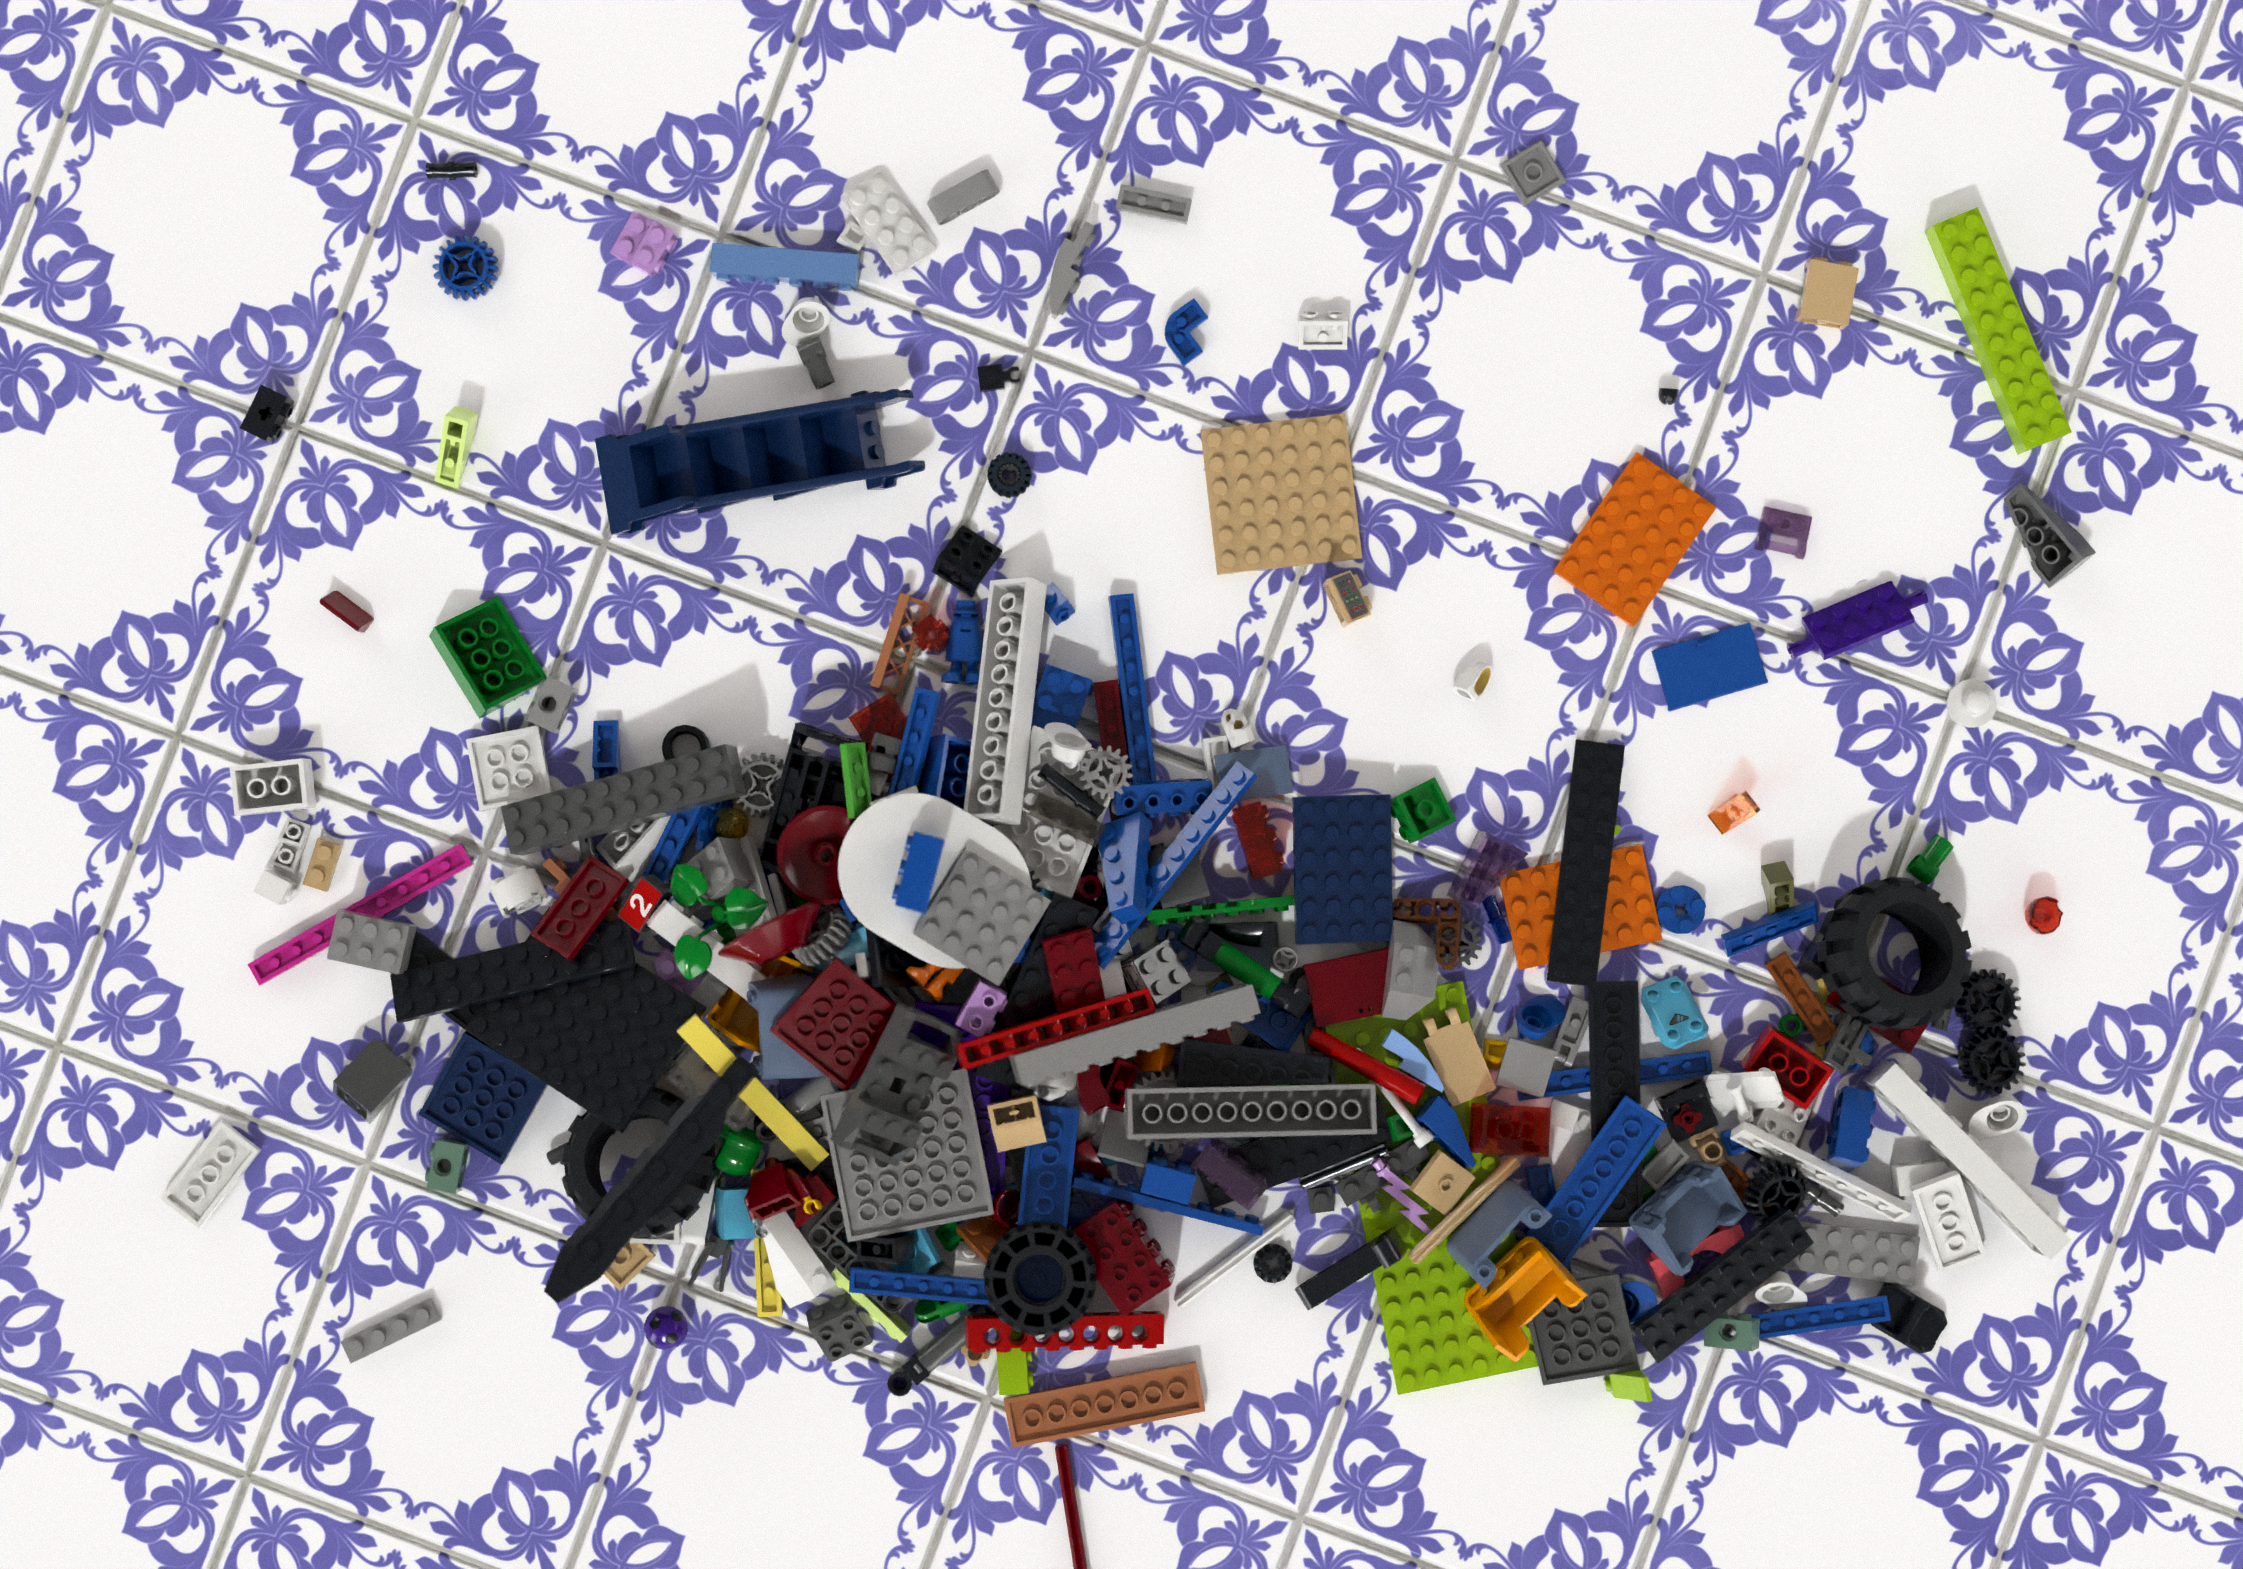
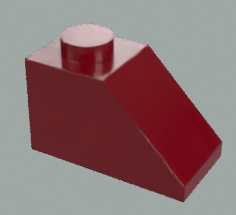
M820 1172L815 1176L810 1173L803 1179L811 1191V1198L819 1200L822 1203V1208L838 1195ZM804 1199L801 1200V1205L796 1206L794 1225L797 1229L820 1211L815 1207L814 1203L811 1204V1210L814 1214H808L804 1211Z

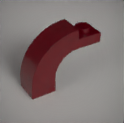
M1095 1063L1088 1065L1089 1070L1077 1073L1076 1076L1077 1096L1087 1116L1106 1107L1111 1101L1100 1080V1068L1102 1066L1095 1065Z

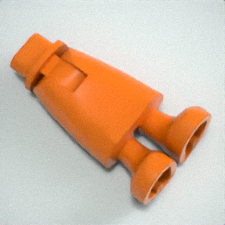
M927 963L923 967L909 966L905 973L915 983L922 986L923 991L931 999L939 1003L943 998L944 985L947 982L953 984L964 968H944ZM936 971L938 975L932 981L928 982L930 977Z

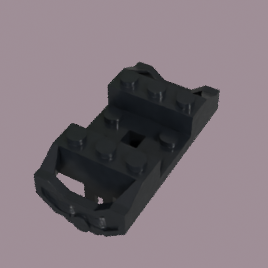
M803 722L795 723L759 856L762 867L779 872L776 859L779 838L788 822L798 813L805 810L808 797L814 798V801L810 800L808 808L818 805H836L847 809L841 758L802 747L806 739L810 737L824 740L826 743L837 746L845 743L865 741L831 733ZM865 742L866 755L868 753V748L870 744L868 742Z

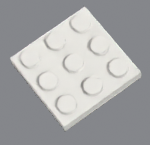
M536 725L466 739L479 811L501 808V806L552 792L540 726Z

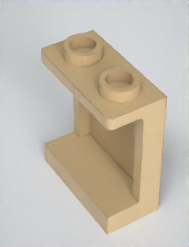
M1814 257L1805 265L1807 273L1800 309L1796 311L1795 321L1843 330L1849 325L1859 268L1852 267V264L1849 262H1838L1835 264L1828 262L1827 258Z

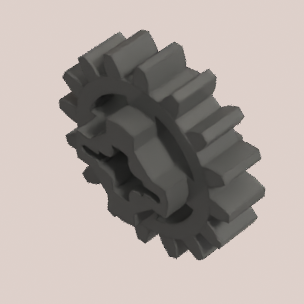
M1463 916L1461 942L1466 943V945H1460V952L1464 949H1468L1469 952L1460 957L1457 968H1462V962L1471 965L1469 958L1477 959L1478 956L1475 954V951L1482 950V947L1477 945V942L1483 940V937L1476 936L1480 929L1478 927L1471 928L1472 920L1464 923ZM1434 925L1433 927L1437 931L1438 926ZM1464 928L1469 932L1472 942L1466 939ZM1453 929L1449 934H1443L1442 936L1444 939L1454 938L1456 931ZM1437 932L1436 934L1429 935L1434 939L1435 944L1437 942ZM1446 946L1448 949L1447 955L1442 958L1444 961L1449 962V959L1454 957L1450 954V947Z

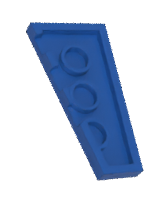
M1218 981L1211 992L1233 985ZM1256 994L1261 1013L1254 1015L1255 1019L1252 1021L1237 1023L1277 1050L1289 1052L1311 1018L1312 1013L1305 1011L1301 1019L1298 1020L1266 997Z

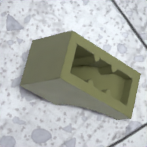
M1780 861L1761 865V884L1765 893L1768 916L1794 907V878L1786 862Z

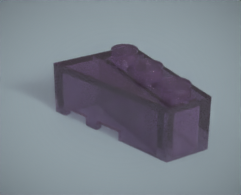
M1478 830L1446 896L1455 899L1465 906L1476 909L1496 888V885L1505 876H1508L1512 868L1529 853L1487 832Z
M1211 1138L1193 1159L1190 1167L1195 1171L1197 1168L1208 1176V1181L1212 1184L1216 1183L1225 1191V1194L1249 1211L1268 1188L1267 1178L1257 1170L1252 1172L1247 1167L1248 1162L1240 1155L1233 1156L1227 1151L1229 1146L1218 1138L1215 1141Z

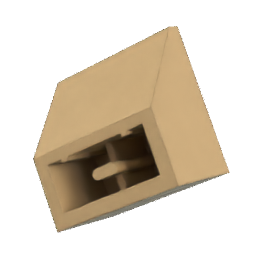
M1034 1093L987 1104L998 1152L1047 1142L1038 1098Z

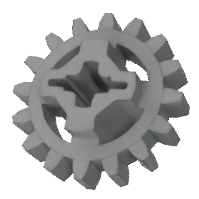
M1109 745L1107 751H1103L1102 747L1098 746V753L1096 754L1090 750L1091 758L1082 759L1086 763V767H1079L1080 771L1085 772V775L1080 777L1081 781H1087V784L1084 786L1085 790L1091 787L1093 789L1091 795L1094 796L1099 792L1101 793V799H1104L1105 794H1109L1111 799H1113L1115 791L1123 794L1121 787L1130 786L1126 778L1133 777L1132 774L1127 773V770L1132 768V764H1125L1128 756L1120 757L1121 750L1119 748L1115 753L1111 752L1112 749ZM1106 756L1114 757L1120 764L1113 765L1109 763ZM1098 758V767L1096 770L1089 772L1091 764ZM1102 761L1105 762V766L1107 765L1108 769H1113V773L1110 774L1109 778L1110 784L1107 783V779L1104 776H1099V772L1102 771ZM1123 773L1121 781L1114 787L1113 780L1115 776ZM1100 780L1105 784L1106 789L1095 786L1092 781Z

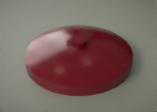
M818 805L805 809L788 822L779 838L777 865L781 877L795 894L809 902L819 901L821 904L829 905L837 904L839 900L844 898L838 877V860L843 840L857 819H848L846 808L836 805Z

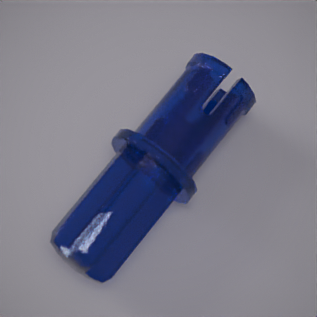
M1496 895L1481 900L1489 918L1488 924L1491 923L1498 943L1504 944L1511 941L1512 936L1504 919L1506 915L1502 914Z

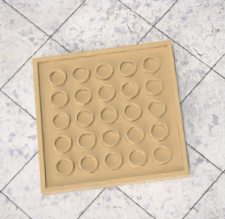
M1345 413L1200 430L1217 575L1362 559Z

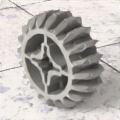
M765 753L760 754V760L757 759L756 754H751L752 762L750 763L748 759L743 758L742 762L745 767L741 766L743 780H745L748 773L750 774L753 782L752 787L747 790V795L740 796L734 804L739 806L744 803L741 809L743 813L751 808V817H755L757 811H759V818L764 819L765 811H767L769 817L771 815L775 801L772 787L781 778L783 771L781 766L784 760L780 758L774 763L775 755L773 754L769 756L768 761L766 760ZM767 765L776 772L763 777L756 771L755 767ZM758 779L764 782L765 780L769 781L765 786L767 792L763 790L756 791L760 786ZM761 794L768 799L770 804L757 806L749 801V799Z
M830 904L825 907L822 906L806 942L793 950L792 953L800 962L807 966L823 965L826 960L830 961L831 957L837 955V952L843 949L844 943L849 941L848 936L852 933L851 928L853 924L849 923L844 911L836 905L831 906Z

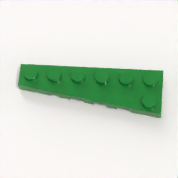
M1293 895L1152 909L1147 915L1148 921L1153 920V925L1168 924V919L1177 918V922L1188 921L1189 918L1192 919L1191 916L1201 915V919L1216 918L1217 913H1226V917L1240 916V911L1250 910V914L1265 913L1264 908L1273 907L1274 912L1289 911V906L1294 905Z

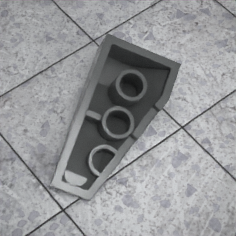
M2024 483L2019 484L2004 498L2013 523L2019 528L2023 540L2021 542L2030 554L2032 568L2048 588L2057 584L2097 553L2075 528Z

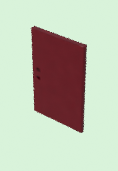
M1389 947L1304 964L1302 966L1309 996L1313 998L1311 1005L1316 1028L1381 1014Z

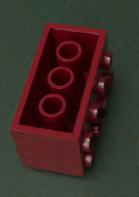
M1113 1198L1093 1211L1092 1214L1073 1225L1071 1230L1087 1244L1095 1261L1098 1282L1122 1317L1170 1287L1173 1283L1174 1271L1176 1269L1169 1258L1165 1259L1160 1253L1162 1248L1155 1238L1151 1239L1146 1232L1148 1227L1141 1217L1137 1219L1132 1211L1134 1210L1132 1203Z

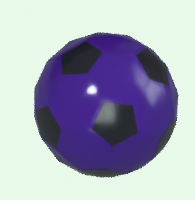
M661 1306L654 1309L647 1316L644 1323L646 1339L650 1345L661 1350H671L678 1347L685 1340L688 1333L686 1317L680 1310L671 1306Z

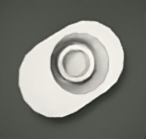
M814 295V297H804L798 300L784 321L782 336L791 346L796 347L804 342L820 337L828 325L830 312L819 301L818 296Z
M1059 722L1045 725L1044 732L1051 740L1052 756L1062 761L1070 769L1074 768L1076 763L1082 761L1085 752L1092 747L1084 736L1070 725Z
M1994 1096L1987 1100L1984 1106L1971 1116L1968 1129L1978 1139L1992 1138L2021 1127L2027 1119V1111L2017 1101L2005 1096Z
M1777 1271L1759 1285L1755 1292L1756 1299L1775 1310L1804 1307L1808 1301L1807 1295L1796 1287L1790 1276L1783 1271Z

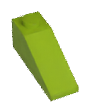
M1641 1370L1610 1374L1603 1377L1606 1391H1610L1614 1398L1642 1402L1653 1401L1648 1377Z

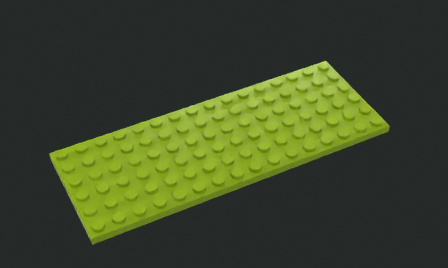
M1462 980L1436 985L1435 999L1407 1020L1383 1018L1379 1014L1325 1026L1328 1034L1355 1048H1360L1364 1053L1404 1074L1408 1072L1397 1066L1402 1057L1381 1045L1390 1028L1415 1045L1431 1065L1432 1062L1422 1041V1038L1428 1036L1422 1022L1423 1019L1433 1017L1437 1029L1450 1024L1445 1010L1454 1007L1458 1012L1460 1021L1468 1020L1473 1031ZM1332 1059L1337 1085L1375 1084L1368 1078ZM1375 1084L1376 1095L1380 1097L1387 1118L1397 1115L1398 1112ZM1427 1084L1416 1106L1400 1097L1398 1098L1414 1116L1429 1096H1443L1445 1098L1446 1096L1444 1091L1440 1092ZM1486 1093L1452 1107L1457 1113L1476 1163L1473 1168L1464 1169L1476 1178L1448 1215L1501 1165ZM1411 1137L1388 1144L1389 1150H1392ZM1432 1139L1425 1145L1431 1156L1420 1162L1422 1169L1418 1173L1422 1172L1438 1149L1451 1159L1453 1158ZM1401 1175L1397 1176L1407 1185H1412L1408 1175L1403 1178ZM1381 1187L1378 1188L1379 1192L1375 1194L1382 1207L1377 1212L1373 1213L1367 1202L1361 1205L1358 1200L1366 1243L1395 1227L1408 1247L1404 1257L1397 1263L1386 1269L1380 1266L1372 1271L1398 1395L1538 1367L1529 1324L1522 1328L1529 1339V1348L1517 1362H1514L1492 1345L1465 1307V1294L1477 1282L1450 1256L1446 1248L1449 1237L1464 1221L1419 1264H1415L1409 1258L1408 1253L1427 1234L1398 1211L1408 1208ZM1410 1189L1400 1190L1429 1213L1417 1216L1431 1231L1447 1217ZM1514 1228L1488 1255L1487 1258L1494 1265L1517 1245Z

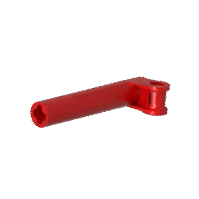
M1318 1028L1313 1030L1307 1042L1308 1046L1331 1057L1333 1060L1415 1106L1427 1083L1408 1073L1404 1074Z

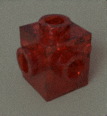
M932 614L911 629L917 637L914 639V642L922 651L926 649L928 652H931L934 649L937 653L948 644L945 640L949 637L947 634L949 628L941 619L937 621ZM929 631L935 633V639L928 637Z

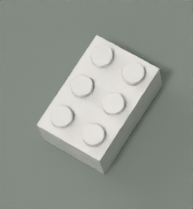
M300 758L229 766L234 815L246 816L316 808L311 759Z

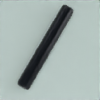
M1381 1143L1359 1152L1342 1162L1299 1177L1300 1186L1307 1190L1371 1164L1376 1158H1386L1390 1155L1389 1147L1386 1143Z

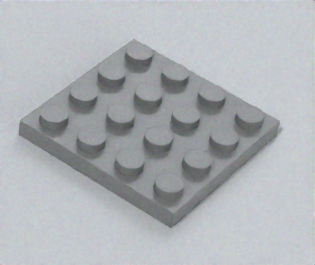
M965 848L913 934L999 986L1051 900Z

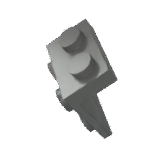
M848 1292L838 1295L806 1312L809 1330L830 1362L845 1357L873 1342L872 1336L857 1313L855 1302L851 1299V1295Z

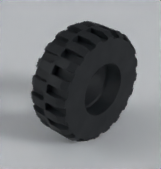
M1046 1221L1024 1223L1003 1235L990 1251L984 1268V1291L987 1294L992 1311L994 1310L999 1316L998 1318L1004 1324L1006 1323L1011 1326L1013 1330L1019 1333H1027L1030 1336L1054 1335L1057 1332L1070 1328L1071 1325L1079 1321L1090 1306L1096 1289L1097 1271L1095 1261L1084 1240L1070 1228H1066L1059 1223ZM1036 1254H1044L1054 1258L1060 1264L1064 1273V1283L1061 1291L1053 1299L1044 1302L1028 1299L1020 1291L1017 1284V1272L1021 1263L1028 1257Z

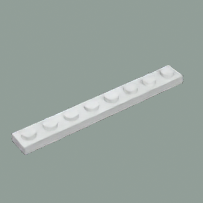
M1744 1121L1731 1130V1140L1775 1162L1778 1160L1784 1164L1788 1162L1795 1168L1797 1167L1805 1177L1895 1222L1911 1214L1912 1205L1901 1198L1893 1196L1881 1188L1873 1186L1859 1177L1851 1175L1839 1167L1799 1149L1796 1145L1777 1138L1774 1134L1757 1128L1754 1124Z

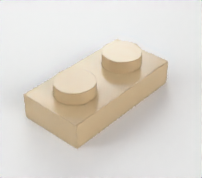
M317 838L303 885L328 892L343 845Z

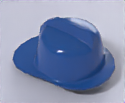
M1544 995L1532 998L1515 1011V1019L1518 1031L1520 1032V1039H1543L1549 1031L1561 1024L1565 1019V1006L1556 998Z
M1639 1281L1622 1284L1630 1323L1635 1322L1657 1305L1656 1294L1647 1284Z

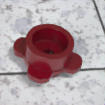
M1683 1104L1677 1115L1673 1117V1123L1682 1126L1685 1132L1692 1133L1697 1122L1702 1120V1114L1692 1110L1689 1104ZM1686 1116H1689V1117H1690V1119H1689L1688 1121H1686V1119H1685Z

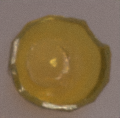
M724 806L717 811L716 814L719 816V822L714 825V828L717 830L718 837L740 840L748 834L749 819L743 811L729 806Z

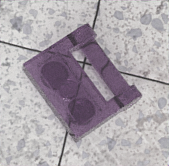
M1766 506L1763 507L1755 549L1761 551L1768 549L1795 555V558L1803 560L1806 554L1812 517ZM1766 534L1798 540L1797 546L1767 540Z

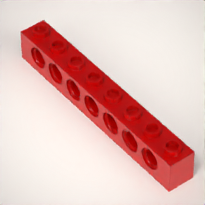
M1139 988L954 1044L960 1067L965 1070L1156 1011L1149 988Z
M1119 1311L1085 1312L1079 1321L1071 1325L1070 1334L1067 1337L1061 1338L1059 1337V1332L1054 1335H1045L1039 1339L1022 1332L1019 1338L1011 1339L1010 1332L1013 1330L1012 1327L1006 1323L1004 1324L997 1314L965 1315V1346L971 1349L973 1353H985L986 1349H996V1352H1011V1348H1021L1023 1352H1033L1036 1347H1045L1046 1351H1059L1060 1347H1069L1070 1350H1084V1346H1094L1096 1350H1106L1112 1345H1118L1119 1349H1132L1133 1345H1142V1348L1152 1349L1157 1348V1344H1164V1314L1161 1311H1132L1122 1317ZM1117 1325L1119 1327L1117 1335L1113 1337L1108 1336L1109 1328ZM1136 1325H1142V1333L1138 1336H1133V1328ZM1094 1326V1334L1090 1337H1084L1085 1328ZM991 1328L997 1329V1336L994 1339L988 1340L985 1338L987 1330Z

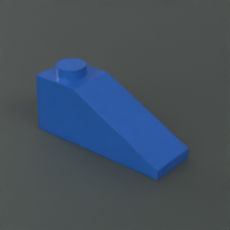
M1429 1096L1413 1117L1422 1128L1425 1127L1426 1130L1429 1129L1435 1136L1433 1140L1463 1168H1473L1476 1163L1457 1113L1451 1108L1452 1104L1443 1096Z

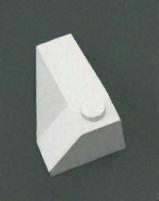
M786 1211L761 1221V1234L768 1233L763 1238V1241L765 1242L769 1264L774 1276L775 1287L789 1308L815 1298L835 1284L823 1263L799 1229L795 1227L794 1222Z

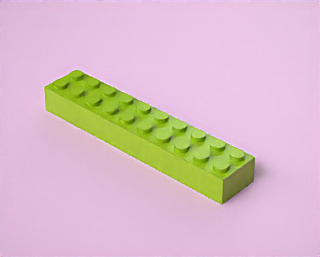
M1976 207L1932 225L1925 231L1926 237L2017 455L2072 433L1979 208Z

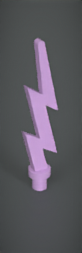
M1380 1158L1374 1159L1371 1164L1376 1169L1375 1173L1377 1176H1382L1391 1183V1185L1380 1187L1408 1209L1398 1211L1428 1235L1431 1229L1417 1215L1429 1213L1400 1191L1409 1189L1410 1186L1393 1174L1387 1163L1384 1164Z

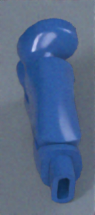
M956 600V610L953 611L945 661L951 662L949 671L941 675L942 683L962 684V662L966 661L965 684L978 685L980 673L978 663H981L983 643L978 612L975 611L976 601Z

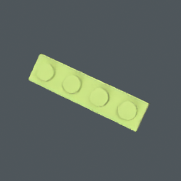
M836 1267L830 1274L835 1284L841 1289L844 1288L857 1305H862L868 1311L873 1321L884 1326L891 1338L897 1339L902 1343L913 1328L897 1313L886 1311L868 1294L850 1293V1278Z

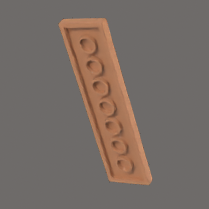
M1196 1361L1046 1389L1029 1394L1004 1397L1003 1399L1012 1448L1205 1412Z

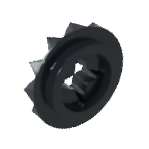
M1267 1244L1256 1252L1253 1266L1259 1278L1264 1282L1275 1284L1285 1280L1291 1273L1293 1262L1286 1248L1279 1244ZM1276 1254H1278L1277 1263L1283 1268L1281 1269L1274 1267L1273 1270H1271L1270 1273H1268L1269 1264H1267L1266 1261H1264L1263 1259L1273 1260V1258L1276 1257Z

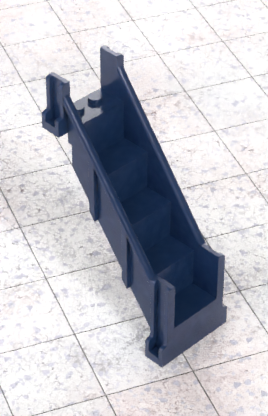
M890 389L884 392L874 391L871 393L862 390L851 394L849 398L673 427L670 424H664L632 435L616 437L614 434H609L596 438L595 444L611 535H629L643 531L646 522L682 511L697 509L698 514L745 501L772 496L774 501L783 500L848 482L866 480L867 490H885L895 487L898 478L924 471L925 461L908 460L886 466L876 409L914 398L913 392L908 389L902 391Z

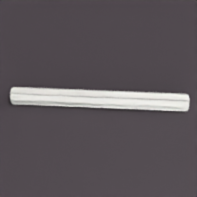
M1289 1211L1285 1212L1264 1228L1262 1236L1255 1235L1174 1296L1175 1303L1180 1308L1186 1306L1296 1222L1293 1215Z

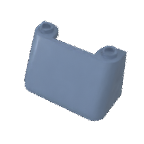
M803 972L748 982L747 1001L749 1005H752L758 1011L760 1055L755 1056L753 1062H751L760 1071L756 1076L759 1080L825 1076L770 1032V1027L814 980V978Z
M1692 1161L1682 1166L1631 1215L1628 1221L1634 1232L1670 1271L1676 1275L1683 1276L1692 1269L1694 1263L1692 1256L1689 1254L1718 1225L1735 1226L1748 1211L1720 1166Z
M1505 1180L1449 1237L1446 1248L1450 1256L1485 1289L1496 1276V1267L1487 1257L1520 1221L1530 1228L1537 1229L1542 1227L1553 1215L1516 1182Z

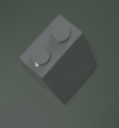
M1163 842L1151 846V851L1148 852L1150 868L1153 867L1169 846L1165 847ZM1198 853L1161 897L1162 909L1210 896Z
M376 1038L333 1081V1093L369 1124L378 1116L412 1074L410 1062L403 1056L398 1058L391 1052L393 1049L388 1043L383 1040L379 1042Z

